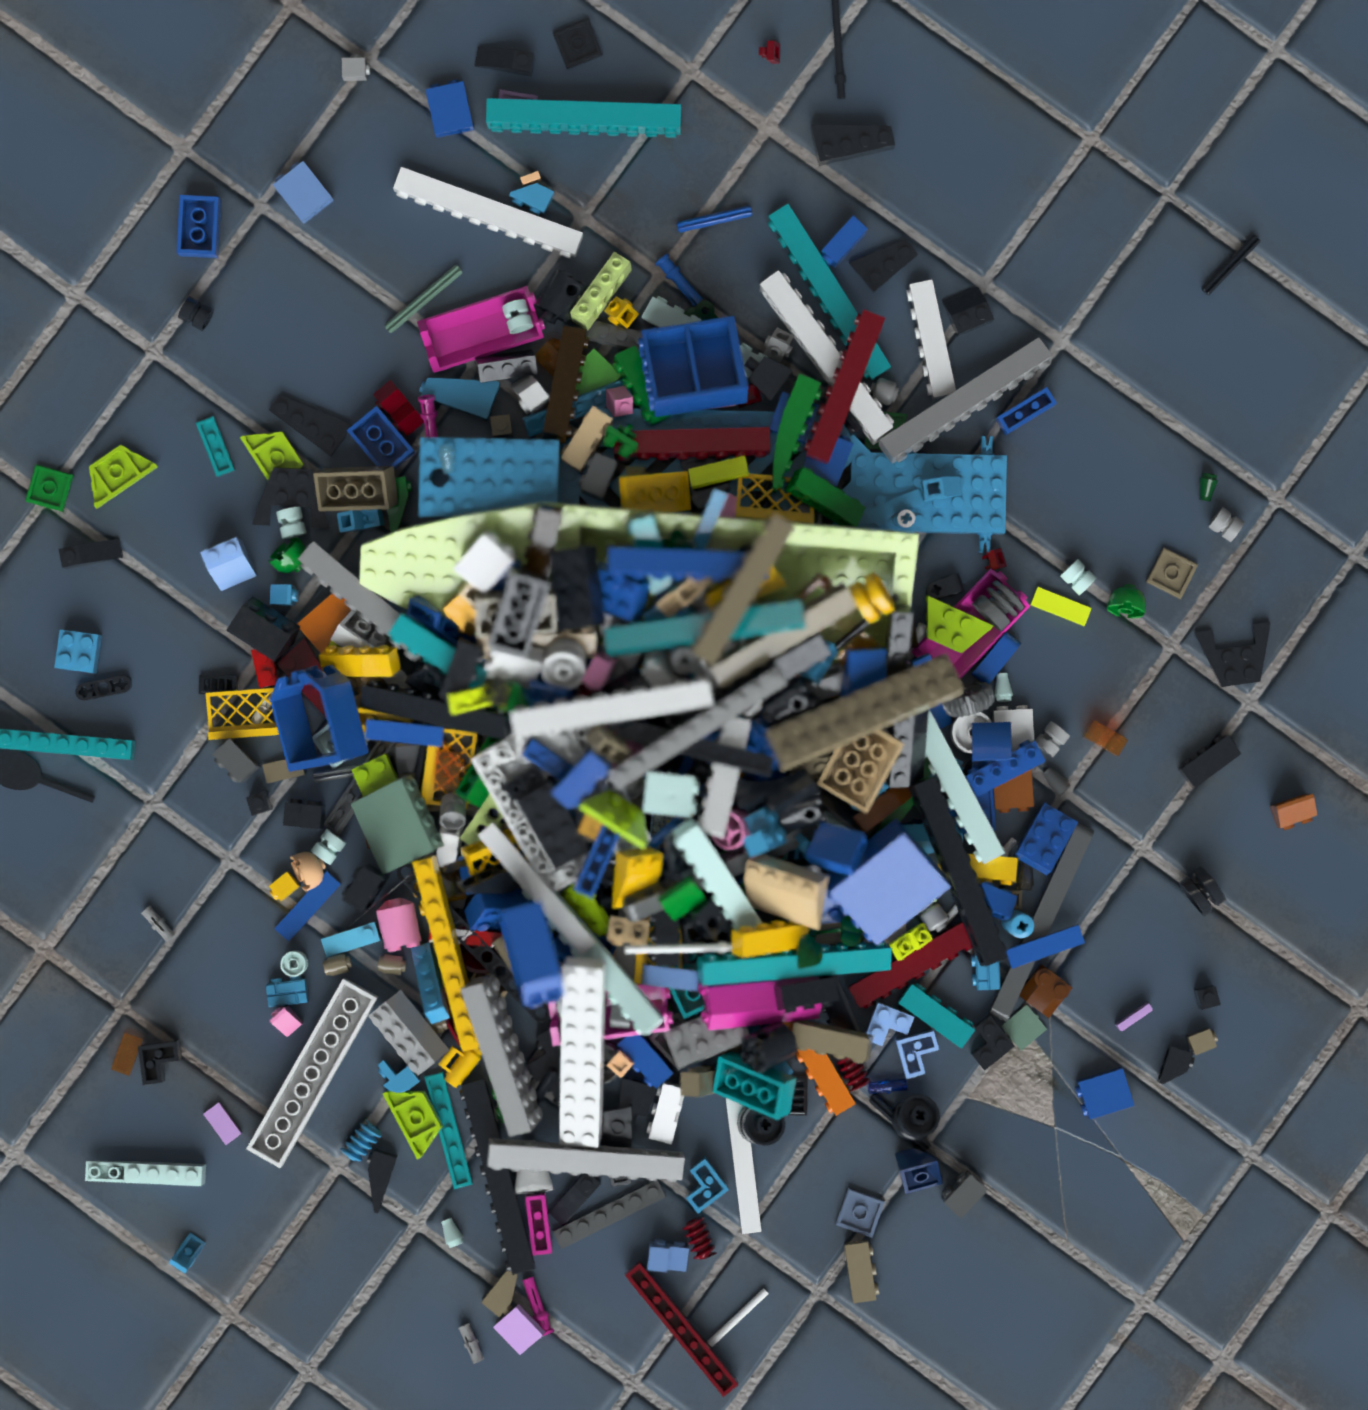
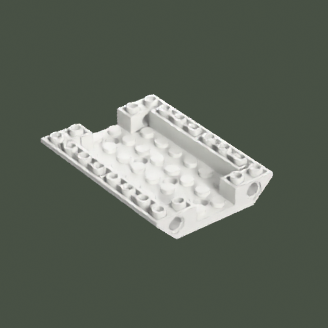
M589 726L520 738L514 737L513 733L509 737L487 747L471 759L529 863L553 892L576 881L588 852L555 870L517 802H511L502 785L536 765L521 755L532 738L572 765H575L590 750V746L585 739L586 735L591 731ZM537 766L544 780L547 781L546 778L550 774ZM608 774L603 779L599 777L598 784L588 798H583L577 807H571L577 811V815L574 817L576 824L578 825L584 812L579 809L580 805L584 801L609 789L632 803L624 788L618 790ZM646 829L647 841H650L652 838ZM583 835L587 843L594 841V839ZM620 835L610 858L615 857L617 851L635 849L638 846Z

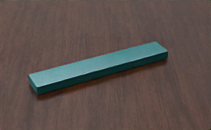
M444 1072L424 1076L430 1101L443 1124L439 1135L453 1188L457 1189L472 1185L473 1181L447 1083L444 1079Z

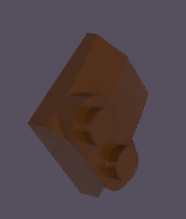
M1040 964L1022 988L1019 996L1049 1018L1069 995L1072 987Z

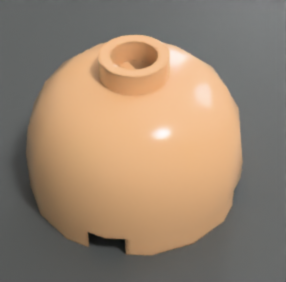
M301 852L290 857V859L294 860L291 862L293 872L297 881H302L305 885L302 887L305 892L315 888L322 882L324 877L323 869L326 868L323 860L318 859L311 852Z

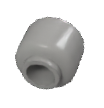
M879 378L876 383H872L871 392L869 393L873 394L872 398H877L880 404L889 406L892 402L895 403L899 388H897L896 382Z
M932 902L920 911L922 913L920 920L925 924L928 931L936 929L939 932L947 926L945 922L949 917L940 904L934 905Z

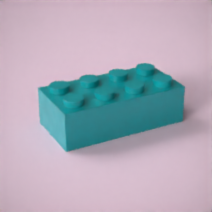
M730 1051L718 1057L713 1093L778 1120L790 1114L796 1078L774 1068L758 1074L748 1063L745 1064L742 1061L740 1054Z

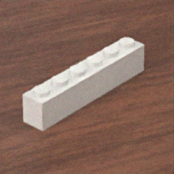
M933 280L909 284V290H906L908 301L912 302L913 308L910 309L912 320H915L917 325L914 328L916 339H919L921 344L918 347L919 356L924 358L925 365H922L924 377H928L929 384H926L927 394L932 396V400L947 397L956 391Z
M734 717L721 725L720 731L723 733L722 740L718 739L717 743L746 750L751 721ZM712 762L711 770H714L712 778L709 777L707 789L710 790L708 797L704 796L702 808H705L703 816H699L697 825L703 834L724 838L741 769Z

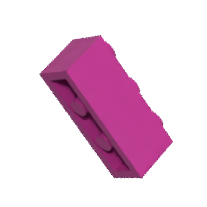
M546 1192L527 1194L525 1198L532 1255L551 1254L553 1247Z

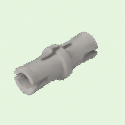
M151 905L141 913L152 925L151 928L156 930L166 943L176 935L165 923L166 920L160 918Z
M470 1323L458 1327L465 1343L463 1345L467 1348L472 1363L475 1364L484 1360L478 1345V1338H475Z

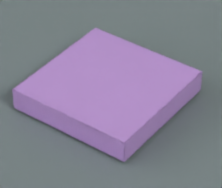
M519 1304L493 1327L519 1355L545 1334V1331Z

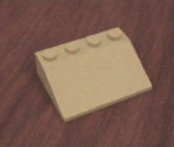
M881 729L835 749L817 785L863 812L868 813L904 743Z
M759 854L747 860L745 872L746 899L752 908L819 930L829 876Z

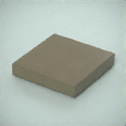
M1163 547L1146 583L1181 599L1198 564Z

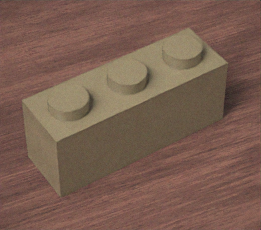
M695 1066V1068H688V1071L681 1072L680 1096L701 1097L716 1094L713 1093L716 1075L714 1066Z
M867 1240L844 1243L853 1304L876 1300L879 1288L878 1283H874L873 1275H876L875 1263L871 1264L870 1256H874L872 1244H868Z

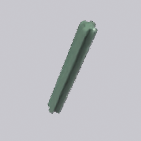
M454 265L385 324L387 331L393 333L462 274V270L457 265Z

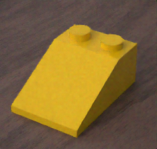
M651 847L616 852L613 908H622V901L626 897L657 884L662 869V853Z

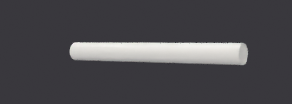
M763 1288L707 1341L708 1344L713 1347L769 1293Z

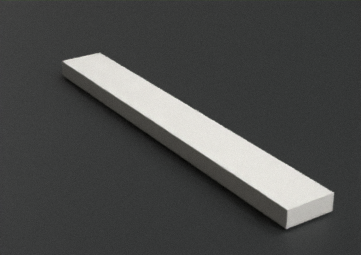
M494 822L478 835L535 902H542L544 913L580 955L597 942Z
M726 1098L742 1234L762 1232L751 1143L741 1136L737 1126L738 1115L745 1106Z

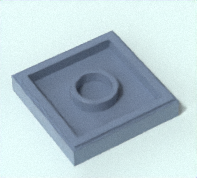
M848 1188L835 1225L872 1238L885 1200Z

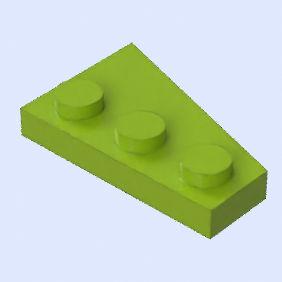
M573 883L560 895L577 912L579 917L587 923L591 930L598 937H601L609 931L610 919L604 908L599 906L594 899L596 897L595 893L590 898L574 891L572 888L575 883Z

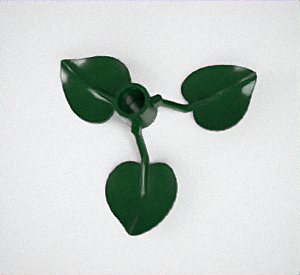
M850 915L842 917L840 921L841 928L818 931L808 927V934L802 935L798 940V969L814 967L821 963L823 952L821 945L815 942L816 935L840 931L841 941L847 946L854 947L864 941V931L861 927L859 929L855 927Z

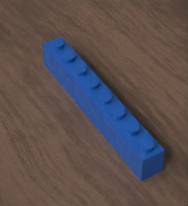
M609 547L608 575H612V578H624V575H629L633 579H644V576H652V579L663 580L664 577H672V580H684L685 577L692 578L693 581H704V578H712L714 582H723L724 579H732L738 568L740 570L743 569L746 564L743 562V559L747 552ZM769 572L764 580H768Z

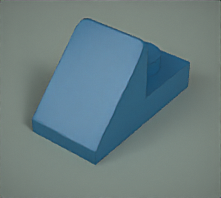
M189 1233L171 1258L169 1264L186 1273L202 1251L206 1242Z

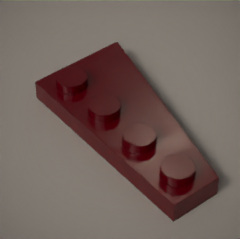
M306 638L277 663L289 678L291 672L318 665L321 669ZM311 683L304 685L302 692L327 718L320 691Z

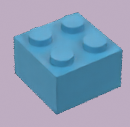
M60 629L54 668L97 674L102 635Z

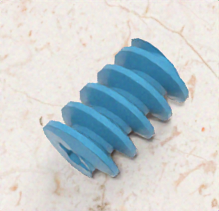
M1013 910L1010 919L1001 920L1003 929L1018 938L1029 936L1034 929L1032 918L1018 910Z
M365 1119L368 1123L367 1125L360 1124L363 1129L362 1131L355 1130L358 1136H350L353 1142H345L348 1148H340L353 1161L361 1162L363 1160L361 1155L366 1156L368 1154L366 1149H372L371 1143H377L376 1137H382L381 1131L367 1119Z

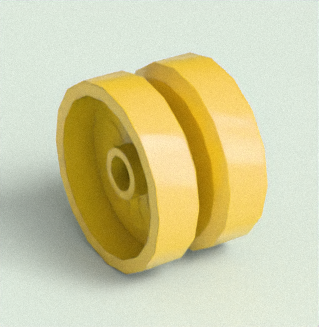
M875 572L865 576V585L857 581L849 586L854 601L870 623L880 619V611L888 614L895 610L894 602L887 588Z

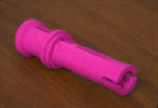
M432 394L418 397L422 410L420 417L424 420L426 438H438L436 426L438 413L434 406L435 395Z
M534 1276L523 1279L522 1282L524 1283L534 1314L532 1316L533 1319L545 1331L543 1336L554 1332V1328H551L548 1319L549 1313L544 1310Z

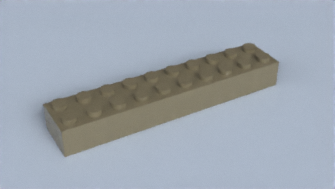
M946 653L766 730V739L783 772L962 695L964 687Z

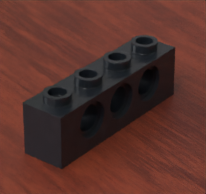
M706 897L707 900L688 912L691 916V923L701 930L700 935L706 942L710 944H717V942L732 944V930L734 929L712 899Z

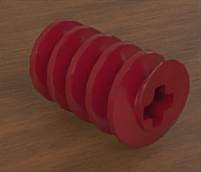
M846 1057L837 1062V1065H844L840 1072H847L843 1079H850L846 1086H853L849 1092L862 1088L871 1081L870 1078H863L867 1075V1071H860L864 1067L863 1063L857 1064L851 1058Z
M704 1216L686 1222V1225L682 1228V1230H689L685 1238H692L688 1245L695 1246L690 1250V1252H697L693 1260H702L717 1254V1252H711L715 1249V1245H708L712 1238L706 1237L710 1233L709 1230H703L707 1224L700 1223Z

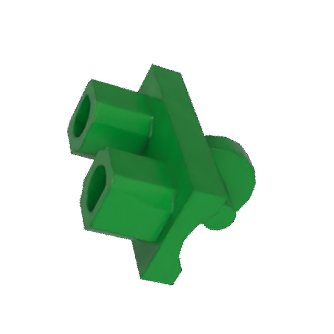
M620 424L618 430L608 425L603 445L612 449L615 443L619 442L622 446L618 454L626 459L639 449V443L632 440L637 436V434L632 432L633 425L629 424L625 428Z

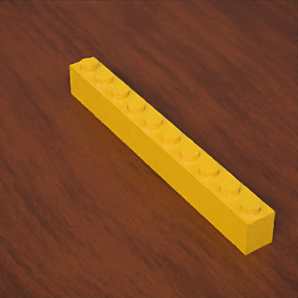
M436 855L420 858L413 862L461 1049L464 1052L480 1048L460 990L469 980Z

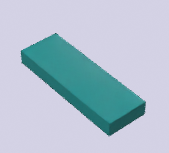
M212 416L196 422L216 477L235 471L215 417Z

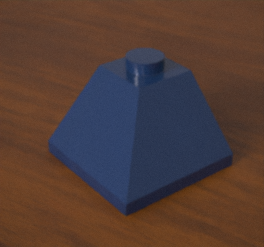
M914 1148L894 1153L905 1194L943 1184L936 1157Z

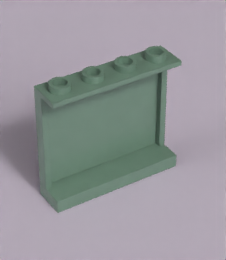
M412 775L401 778L351 803L382 875L444 846L441 835L437 831L434 820Z

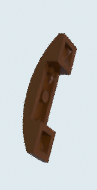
M892 787L873 802L868 813L861 810L852 818L864 833L912 797L909 788Z

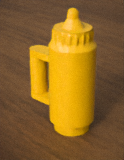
M451 1046L450 1051L438 1063L440 1067L447 1071L444 1079L450 1085L457 1088L458 1085L464 1082L481 1059L482 1052L480 1048L461 1052L456 1047ZM458 1053L459 1056L450 1068L447 1067L450 1060Z

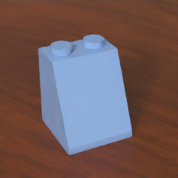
M237 537L200 552L208 572L221 591L257 576L243 541Z

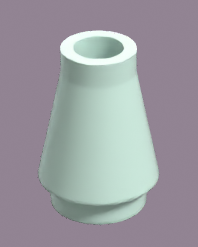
M1008 673L997 674L994 693L996 702L1012 701L1013 692L1008 679Z
M452 1218L441 1222L446 1245L448 1244L449 1248L464 1243L462 1239L464 1236Z

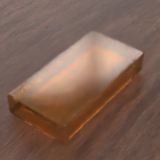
M125 1032L111 1070L130 1076L138 1056V1046L142 1045L144 1039Z

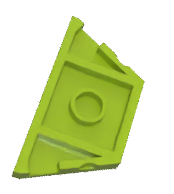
M283 432L244 435L240 437L267 480H269L273 467L301 469L303 466V462Z
M122 445L113 449L89 466L94 507L98 509L158 468L157 464Z
M926 596V638L962 654L993 627V625L933 597Z
M609 789L584 801L580 805V810L642 849L646 847L648 841L643 810Z
M386 1091L382 1093L417 1160L420 1159L443 1127L425 1091H405L401 1093Z

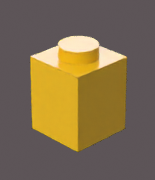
M287 871L269 885L271 889L269 892L275 900L283 901L301 885L290 871Z

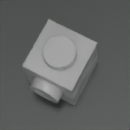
M350 55V58H342V78L344 81H367V75H370V63H367L365 57H362V55Z

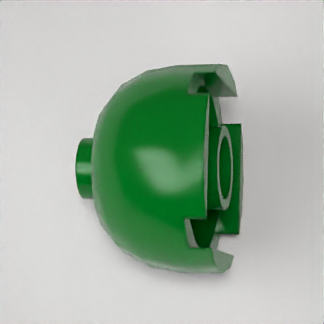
M294 536L289 539L291 541L289 544H281L270 555L271 559L268 562L279 572L291 573L295 571L297 573L303 569L300 566L302 562L298 558L306 550V546L298 536Z
M1125 584L1114 589L1109 596L1107 611L1116 616H1120V613L1129 614L1127 618H1140L1144 616L1146 599L1144 594L1135 585Z

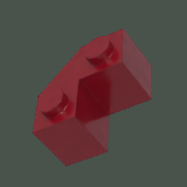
M391 380L373 393V396L377 399L375 404L381 411L386 410L395 421L392 425L399 433L403 431L408 436L424 423L419 413Z

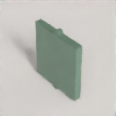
M1027 1004L1001 1025L1009 1039L1013 1040L1021 1051L1047 1030L1038 1019L1039 1016L1035 1015Z

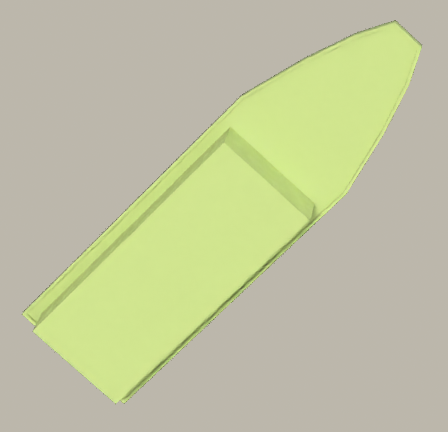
M541 502V504L563 508L554 551L580 546H596L597 561H602L608 564L609 547L634 548L633 541H635L634 534L630 535L627 523H630V516L647 512L646 510ZM540 503L462 514L402 528L363 543L361 546L360 584L408 609L409 598L417 595L421 596L439 610L442 616L444 615V603L458 592V587L465 581L462 576L454 571L455 564L484 530L495 533L499 537L500 542L504 545H510L515 550L516 557L522 561L520 569H522L523 564L527 565L528 558L524 557L526 547H531L532 540L528 539L530 527L534 528L536 522L532 521L534 509L539 508ZM654 511L660 536L670 539L674 530L680 529L685 533L687 541H693L703 515ZM718 517L704 551L736 552L741 545L753 543L758 534L763 535L766 530L763 527L766 520ZM789 522L795 528L773 564L787 585L779 590L756 598L750 603V605H759V607L767 606L766 604L769 602L786 603L787 600L794 599L817 573L821 576L826 575L833 582L832 585L834 587L843 582L850 592L849 586L860 581L865 585V576L875 572L884 583L890 596L896 593L900 598L895 604L909 605L911 608L918 533ZM552 568L549 574L550 583H553ZM712 581L709 587L712 589L720 582ZM818 586L804 600L803 605L826 591ZM650 589L643 614L652 608L657 595H651ZM857 607L850 615L842 616L833 625L826 626L820 633V636L823 640L835 644L865 617ZM889 613L881 614L880 619L868 625L843 646L830 665L840 662L844 671L848 650L885 648ZM599 636V645L601 646L605 638Z

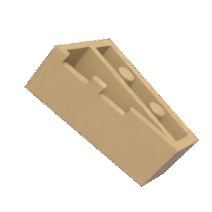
M594 406L582 419L583 423L579 429L576 428L573 432L570 444H566L560 452L562 455L561 460L580 473L587 465L589 457L594 455L604 440L608 425L613 426V419Z

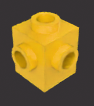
M617 296L604 310L612 324L616 326L619 324L626 329L639 315L628 299L624 298L622 300Z

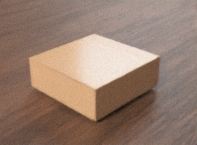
M538 171L520 177L523 187L541 182Z
M619 1050L608 1062L607 1066L622 1078L635 1062Z

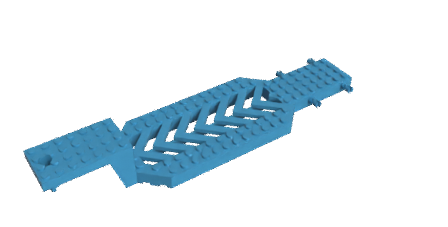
M608 408L599 409L613 419L612 427L618 430L620 424L625 428L631 424L633 425L632 430L770 427L775 413L764 411L698 410L673 414L670 418L651 426L648 421L643 419L641 409H633V414L614 417ZM816 413L805 444L800 442L797 453L801 454L793 460L790 470L786 471L783 477H792L794 471L803 467L807 454L804 448L808 439H813L815 434L811 432L815 421H820L822 415ZM843 424L839 437L840 435L851 439L850 442L854 444L844 467L845 469L850 464V483L842 490L849 497L859 500L860 504L866 507L865 510L916 489H919L923 498L922 480L940 477H960L962 496L924 501L906 509L912 511L915 516V521L910 527L904 528L898 524L897 516L900 513L898 512L862 528L914 533L979 535V553L983 552L984 543L986 545V552L991 551V536L993 534H1005L1007 455L992 454L993 436L989 437L988 445H986L985 436H981V454L979 455L917 454V452L911 451L903 461L899 463L896 461L891 464L884 453H871L854 434L850 436ZM770 431V455H766L764 458H756L748 465L749 473L760 474L773 462L777 439L776 433ZM421 437L419 517L449 518L462 514L541 502L580 505V497L589 506H609L604 501L602 502L581 493L578 484L582 474L586 475L588 469L580 474V472L561 460L562 455L560 452L566 444H570L571 437L561 446L559 440ZM602 441L598 449L606 450L601 455L616 461L617 459H614V446L610 449L603 445ZM727 456V458L721 459V461L733 459V458H736V457H735V456ZM637 458L610 484L608 489H611L621 499L619 477L640 476L657 458H649L646 461H640ZM676 458L662 473L683 472L680 461L683 460ZM738 478L730 483L731 489L728 492L736 497ZM742 478V485L746 490H749L750 488L746 487L752 480ZM784 482L782 487V490L785 492V494L788 493L787 491H785L786 489H784L786 486H788V482ZM755 488L751 492H759L760 489ZM777 490L776 493L772 492L770 497L777 502L783 495ZM747 495L740 501L742 507H749L752 503ZM786 499L778 504L783 511H788L792 507ZM687 510V511L671 512V513L692 514L689 510ZM905 513L904 516H901L902 523L907 524L908 521H911L909 514Z

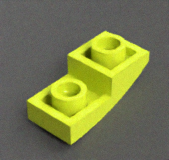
M921 923L888 945L891 947L896 959L900 961L913 951L921 949L933 938L925 924Z

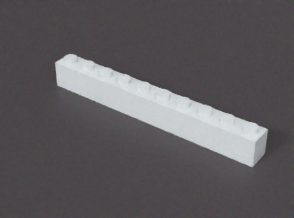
M403 167L400 168L393 187L394 191L397 192L396 195L401 198L415 199L414 202L423 206L426 203L433 205L434 210L439 212L449 211L451 216L462 219V216L466 217L470 223L488 225L487 229L498 232V230L504 231L506 236L514 239L517 236L524 239L523 242L530 245L540 244L544 250L550 252L553 249L557 250L561 256L566 258L576 257L583 238V233Z

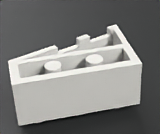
M532 375L523 376L510 385L520 399L518 402L526 415L541 411L548 406L549 396Z
M664 1081L663 1085L658 1087L656 1095L660 1097L658 1104H653L651 1112L655 1116L653 1122L648 1123L646 1133L650 1134L649 1139L672 1144L684 1096H680V1084Z

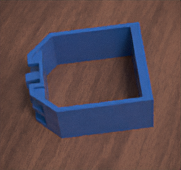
M318 665L293 671L289 681L288 677L278 678L270 702L289 772L338 763L369 753L350 680L333 665L323 667V671ZM311 683L321 693L336 752L321 755L316 753L301 696L302 689L306 684Z
M538 901L502 911L498 915L523 1007L533 1008L543 1004L544 1001L545 1003H551L560 1000V997L565 995L562 977L542 902Z

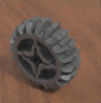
M967 682L962 684L964 687L962 695L942 703L943 709L949 716H969L982 712L993 705L994 693L987 682Z

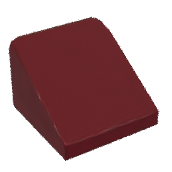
M753 384L748 385L747 403L738 404L739 408L762 401L758 389Z

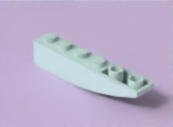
M86 1161L85 1181L202 1186L206 1180V1164Z

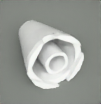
M526 1169L517 1171L515 1193L534 1194V1192L552 1191L553 1184L549 1171H541L539 1173Z

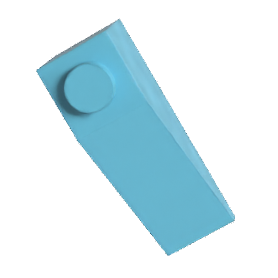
M375 921L322 938L321 942L326 957H330L380 941L382 937Z

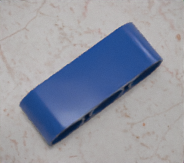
M1006 631L971 675L977 680L989 684L1019 648L1021 642Z

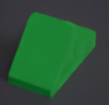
M505 682L498 710L509 711L512 709V712H515V708L528 707V710H530L519 682Z

